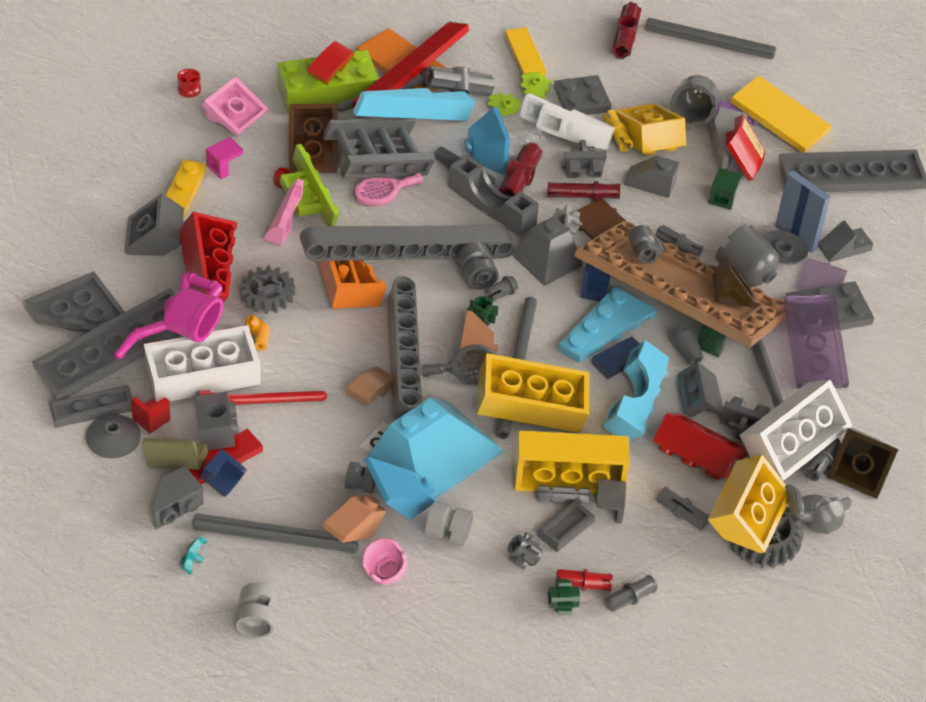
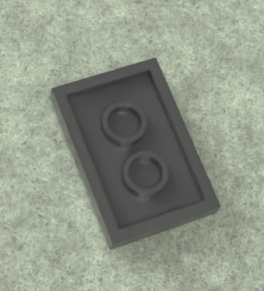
M856 281L786 293L784 299L787 306L791 307V314L803 337L872 325L874 321V316Z

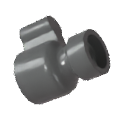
M638 225L630 231L628 238L640 262L644 264L653 263L658 258V255L664 253L665 249L661 240L654 237L649 226Z

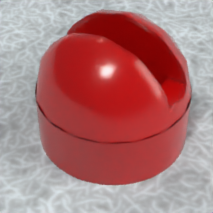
M286 167L278 168L273 176L274 185L282 188L279 182L281 175L292 173L291 170Z

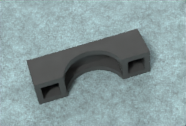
M466 154L450 166L449 187L507 228L521 236L537 224L539 203L522 191L513 197L498 191L489 180L485 166Z

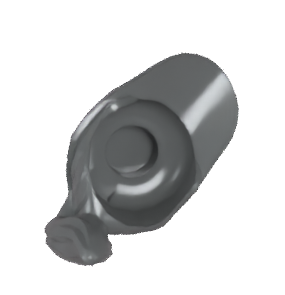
M791 484L785 485L788 507L792 516L804 522L810 530L829 534L842 526L844 511L851 506L850 498L845 497L838 500L837 497L827 498L821 495L802 497L800 491Z

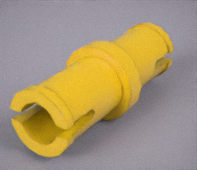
M608 110L607 112L611 118L609 119L607 114L604 113L602 116L603 121L615 127L612 138L617 142L619 149L622 152L629 151L625 143L628 144L630 149H632L634 143L627 133L626 125L620 121L615 110Z

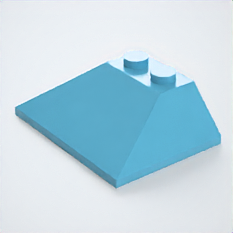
M429 398L392 422L370 452L369 457L413 471L422 478L427 477L434 486L435 491L432 493L436 499L503 453V449L450 402Z

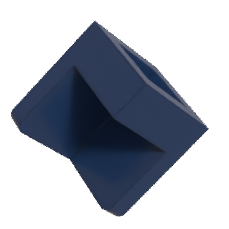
M586 263L580 298L600 302L607 295L610 275Z
M221 449L206 466L200 478L222 496L226 497L242 479L247 469Z

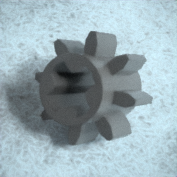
M525 532L524 536H514L508 545V552L512 554L508 559L522 569H525L527 565L535 566L543 554L542 549L539 547L542 541L528 532Z

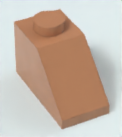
M467 310L460 349L476 344L488 346L497 353L498 345L493 344L494 333L473 311Z
M372 495L353 496L331 515L322 527L342 543L371 539L387 510L379 505V500Z

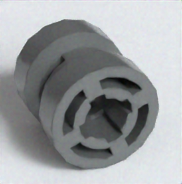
M351 461L346 473L345 488L352 490L360 488L363 492L372 494L376 483L368 467H363L360 463Z

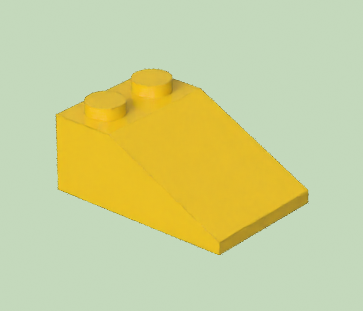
M650 103L615 109L620 121L627 127V133L634 143L633 148L642 152V154L653 155L658 150L675 151L680 146H686L685 118L660 104Z

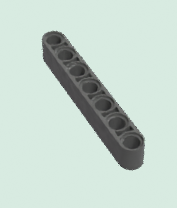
M399 276L394 279L388 297L393 417L396 420L420 405L422 401L416 285L411 278L406 276Z

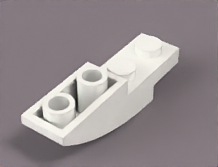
M530 93L525 96L520 117L535 123L537 129L579 143L580 140H586L587 146H594L595 148L605 150L609 148L615 127L577 110L568 111Z

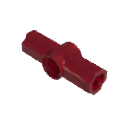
M629 2L623 5L611 53L616 58L625 59V57L631 55L642 8L637 3Z
M530 142L524 145L516 160L511 159L506 171V177L498 191L513 197L520 191L523 192L525 186L531 185L536 167L543 154V150L539 148L538 144Z

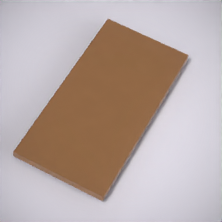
M628 221L620 222L578 247L574 255L582 261L748 348L752 347L790 317L792 312L791 307L787 306L783 300L771 298L765 295L762 289L757 287H750L756 305L753 307L717 302L712 278L717 266L707 265L699 261L696 255L685 254L672 243L662 242L665 249L664 253L658 255V258L653 263L644 264L640 262L628 238L630 231L636 226Z

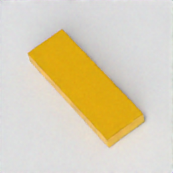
M527 27L505 30V38L521 74L537 72L546 77L545 66Z

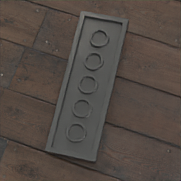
M917 150L780 153L778 160L785 182L787 174L794 170L824 192L926 189V173Z
M169 288L32 361L34 369L55 399H66L144 357V344L181 337V335L165 330L144 337L142 340H137L124 354L125 356L119 360L114 357L115 351L119 349L129 333L135 330L136 327L141 328L163 320L164 303L170 296L175 295L174 291Z

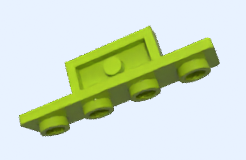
M297 144L293 155V163L298 172L281 175L279 182L286 193L294 181L297 179L303 180L302 198L295 208L297 216L321 213L327 226H335L339 218V209L332 202L327 187H324L318 170L312 165L309 153L305 152L302 144Z

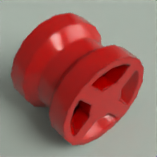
M191 68L178 72V93L186 98L198 96L201 92L200 73Z

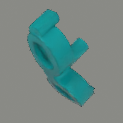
M203 536L195 539L186 548L187 551L180 560L179 566L189 575L192 573L190 568L194 559L200 563L204 561V558L196 553L203 544L208 542Z

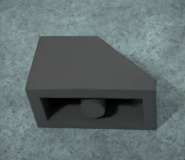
M656 155L631 166L623 185L669 198L676 183L679 162Z

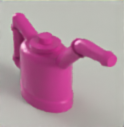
M183 273L178 293L170 296L164 303L163 320L141 328L136 327L135 330L129 333L119 349L115 351L114 357L119 360L125 356L124 354L137 340H142L144 337L165 330L189 338L197 343L203 342L212 333L221 317L223 300L218 296L223 290L222 285L217 281L197 276L195 273ZM194 285L199 288L208 290L209 292L208 294H205L197 290L191 289L190 286Z

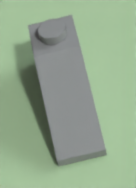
M722 106L718 114L714 115L709 127L713 128L711 139L718 166L727 170L733 155L726 146V133L734 130L736 117L743 114L747 120L748 114Z

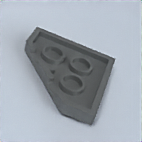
M94 271L24 300L26 309L36 323L81 332H88L125 312Z

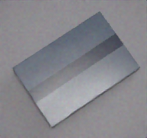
M792 170L786 177L775 227L780 231H787L797 235L807 244L809 252H814L818 247L831 196Z

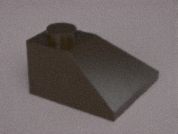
M848 428L827 478L878 499L899 449L857 429Z

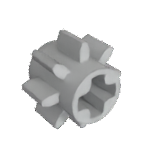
M567 205L564 207V210L556 208L553 216L567 227L572 234L576 235V231L582 225L579 219L580 212L573 210L572 207Z

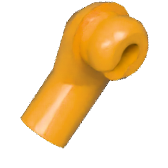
M250 315L246 318L245 325H248L250 333L256 337L254 342L255 349L264 351L267 348L270 328L257 316Z

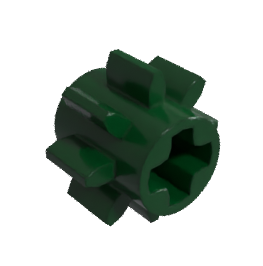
M479 296L475 300L469 301L467 310L473 311L486 326H489L490 323L495 324L499 307L493 306L492 298Z
M556 579V586L548 588L549 608H555V612H558V615H572L571 608L579 607V587L572 586V582L569 579Z

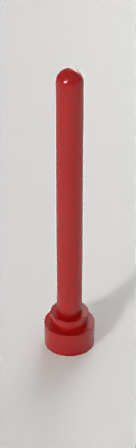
M199 390V396L216 394L215 392H210V390ZM325 391L228 394L229 401H235V405L325 401L327 399Z

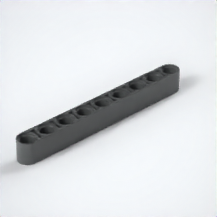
M502 225L312 226L305 228L299 235L307 259L312 261L457 259L460 249L473 242L484 243L492 259L507 258L516 250L508 228Z

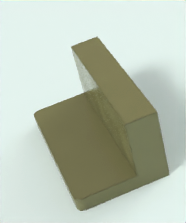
M144 438L142 442L148 467L179 469L185 465L187 469L200 470L208 454L207 445L196 443L194 440Z

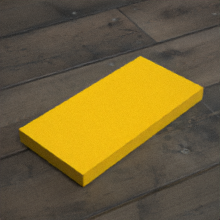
M757 76L736 93L730 102L801 153L809 150L832 127V125L761 76Z

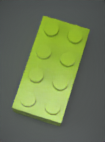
M368 50L354 51V56L342 72L338 70L328 85L307 73V69L317 57L277 62V84L287 113L289 114V104H338L358 97L361 92H364L379 79Z

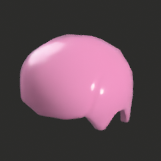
M380 538L372 541L364 549L362 563L366 573L374 582L381 585H389L398 581L406 572L407 559L404 551L395 540Z

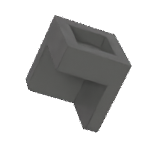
M599 479L595 504H597V508L617 510L616 523L621 524L625 509L626 482Z

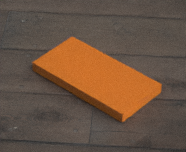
M388 28L356 47V51L368 50L374 67L386 74L417 47ZM434 60L430 65L427 66L429 67L434 65L436 67L446 68L444 65H442L436 60ZM420 84L411 88H427L431 92L436 89L427 87V85Z

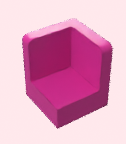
M228 137L206 148L207 167L220 179L229 176L228 161L242 155L243 149L231 137Z

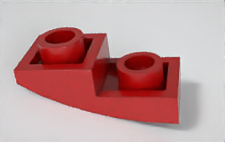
M334 41L313 61L307 69V73L328 85L338 70L342 72L355 53L339 42Z

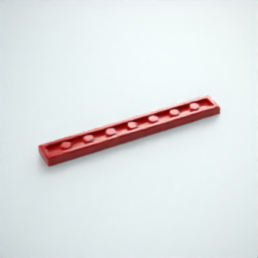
M449 21L365 91L401 89L469 32L468 24ZM359 96L352 101L353 108H355Z

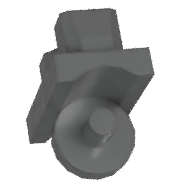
M580 140L579 147H571L570 151L563 153L561 169H565L568 178L580 177L581 168H589V176L592 178L602 177L607 152L606 150L595 151L594 146L586 145V140Z
M734 396L730 402L725 401L720 424L737 430L736 438L741 440L740 434L768 414L770 409L763 405L756 406L755 410L746 408L744 399Z

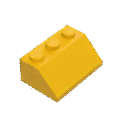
M763 455L738 460L708 517V521L723 539L755 552L765 553L788 504L786 484Z

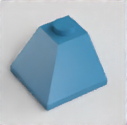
M494 107L468 128V138L464 140L466 152L470 153L473 159L486 168L504 175L508 167L510 137L498 107Z
M371 457L364 459L384 502L407 519H413L436 501L432 493L435 491L434 486L427 477L422 478L413 471Z

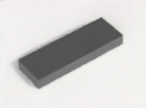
M129 385L52 401L49 402L55 428L98 419L106 415L132 411L131 399L133 397Z

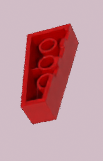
M193 211L179 229L185 272L195 273L197 276L217 281L221 284L223 290L218 297L224 303L229 297L230 265L233 263L232 247L235 245L236 237H234V231L237 229V222ZM194 285L190 286L191 289L197 290L205 294H208L209 292L208 290L199 288Z

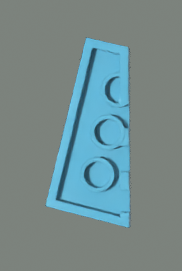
M615 286L559 343L558 351L580 363L603 349L604 345L609 341H616L621 338L622 334L627 330H634L641 326L642 321L647 318L649 320L654 318L657 314V309Z

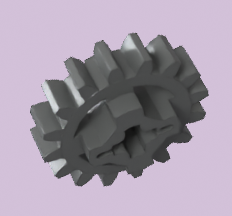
M267 266L266 270L257 267V272L255 273L249 270L248 277L243 276L242 283L239 284L241 301L246 302L247 308L254 306V312L256 313L260 309H263L265 314H268L271 309L278 313V307L286 309L287 303H292L293 296H295L294 279L288 277L287 271L281 274L279 267L275 270H271L270 266Z

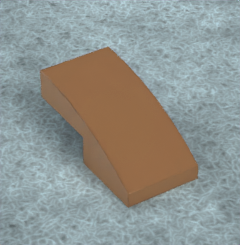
M379 367L371 368L354 379L346 387V395L368 406L378 395L383 398L392 389L391 374Z

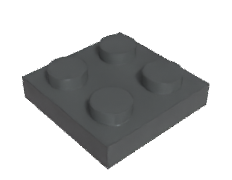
M598 75L554 81V89L562 108L568 111L577 110L586 115L606 113L608 110H611L612 104Z

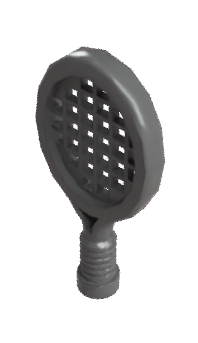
M472 344L457 351L447 364L423 365L424 377H429L430 375L449 372L460 381L478 384V378L475 375H479V373H475V370L480 371L479 364H482L485 358L483 353L498 354L488 346Z

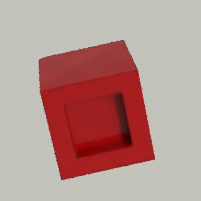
M136 396L131 399L132 419L149 434L171 420L170 402L166 397L158 402L152 398L145 404Z

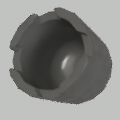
M691 75L683 79L674 91L670 101L671 111L685 118V127L694 129V127L707 125L714 118L719 101L718 89L715 83L708 77Z
M745 224L737 228L728 236L731 241L725 248L719 247L716 253V260L721 263L724 257L729 256L750 287L760 286L764 283L769 284L776 277L779 254L752 225L748 227Z

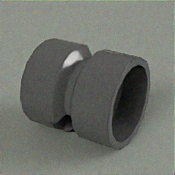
M473 242L460 249L457 259L471 288L477 290L485 289L497 281L499 272L484 243Z

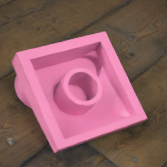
M236 76L207 98L202 105L204 113L210 121L221 123L236 136L241 134L269 110Z

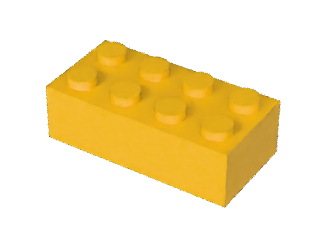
M487 353L479 371L477 414L580 433L589 416V372Z
M519 431L515 459V491L537 492L539 485L549 486L550 489H553V486L575 487V490H579V487L589 488L591 494L596 495L599 479L626 482L630 464L629 436Z

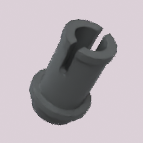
M504 276L502 281L486 287L484 291L485 294L490 293L491 295L486 297L492 298L493 302L507 294H515V291L518 289V283L513 276Z

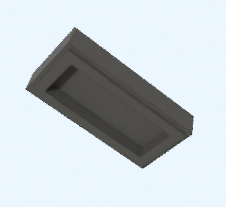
M574 500L542 526L537 532V537L558 552L594 523L595 515Z

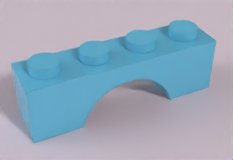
M646 340L630 352L624 367V371L632 382L634 397L623 396L612 404L602 424L605 429L614 435L629 436V442L635 437L640 438L645 433L647 418L654 410L652 404L661 391L659 385L668 371L666 366L669 357Z

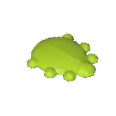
M537 72L521 75V78L524 80L520 83V86L526 89L524 90V95L530 93L545 99L546 95L544 93L551 92L548 87L552 81Z
M501 92L498 95L493 94L489 96L490 102H488V106L498 107L501 117H505L519 111L522 99L514 98L513 94L505 96Z

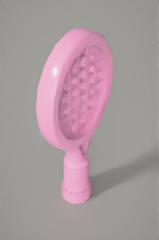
M415 173L402 180L389 177L366 178L356 185L354 196L359 203L366 206L384 205L391 202L402 187L422 184L423 178L421 173Z

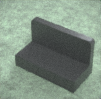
M696 362L677 374L684 412L687 416L692 418L706 409L711 410L719 417L722 416L723 405L717 377L701 363Z

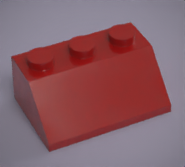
M666 412L653 439V442L659 445L658 450L670 456L676 453L683 457L681 460L683 463L693 468H696L698 465L706 469L705 474L718 481L720 478H728L736 461L744 459L748 453L746 447L680 413Z

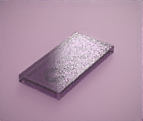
M785 295L783 301L796 388L800 389L808 382L831 380L834 388H848L849 378L835 295Z

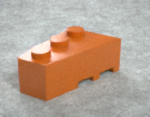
M363 260L317 261L332 309L381 307L387 285L383 280L379 281L373 274L374 269L370 264L366 265Z

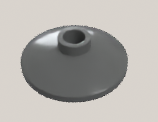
M780 230L770 231L763 235L765 240L779 254V263L798 264L807 258L808 246L797 235Z
M112 414L100 417L89 426L86 432V442L90 450L104 458L126 456L137 448L141 440L138 424L124 415Z

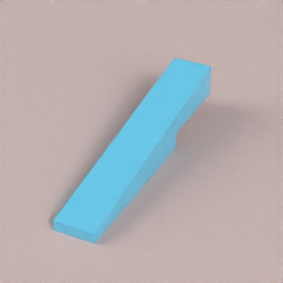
M427 88L361 92L353 113L356 116L468 121L476 100L464 91L432 93Z

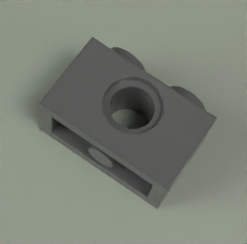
M228 392L197 396L196 408L201 444H206L208 451L235 446L234 435L239 434L235 401H229Z

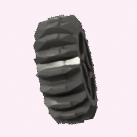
M787 507L765 553L755 552L730 541L729 544L733 545L734 553H741V560L748 558L751 565L757 562L761 564L763 569L766 564H769L774 569L777 563L784 566L788 560L792 561L798 551H800L803 540L802 523L798 522L790 514L789 507ZM781 535H784V541L780 540Z

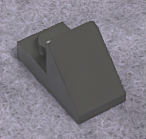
M842 221L818 243V247L827 260L833 262L872 251L874 243L862 228L852 230L846 221Z

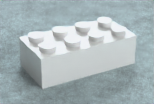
M248 325L213 331L208 338L200 343L191 341L186 337L144 344L145 366L154 399L157 402L164 397L169 402L199 396V390H210V392L218 393L261 385L260 361Z
M831 380L808 382L740 434V437L749 456L763 455L782 481H784L846 432L848 428H851L852 424Z

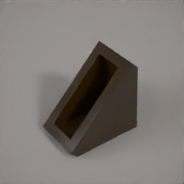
M729 256L724 257L712 275L717 302L746 307L755 306L756 302L752 289Z

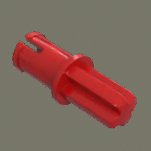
M558 569L555 575V582L556 579H569L572 582V586H578L582 591L596 589L611 592L613 582H610V580H613L612 573L588 572V569H583V571Z

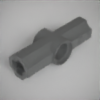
M430 66L427 68L424 76L427 87L450 90V92L464 91L467 94L490 96L495 88V79L492 75L470 72V69L467 67H453L449 69Z

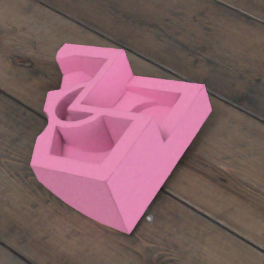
M297 179L287 190L265 234L264 240L281 246L285 242L291 231L293 212L302 198L303 180Z

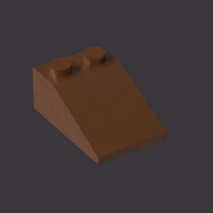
M289 104V170L292 173L298 172L293 163V155L297 144H302L305 152L309 153L311 163L319 173H337L338 140L323 139L330 120L338 119L337 104Z

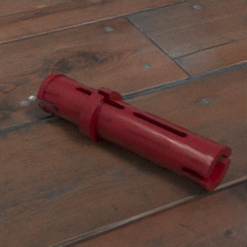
M594 181L593 183L548 182L547 198L620 199L621 193L620 184H599V181Z

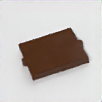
M603 198L576 210L581 213L579 219L582 225L579 227V231H583L591 239H594L620 222L626 221L617 212V209L612 208Z

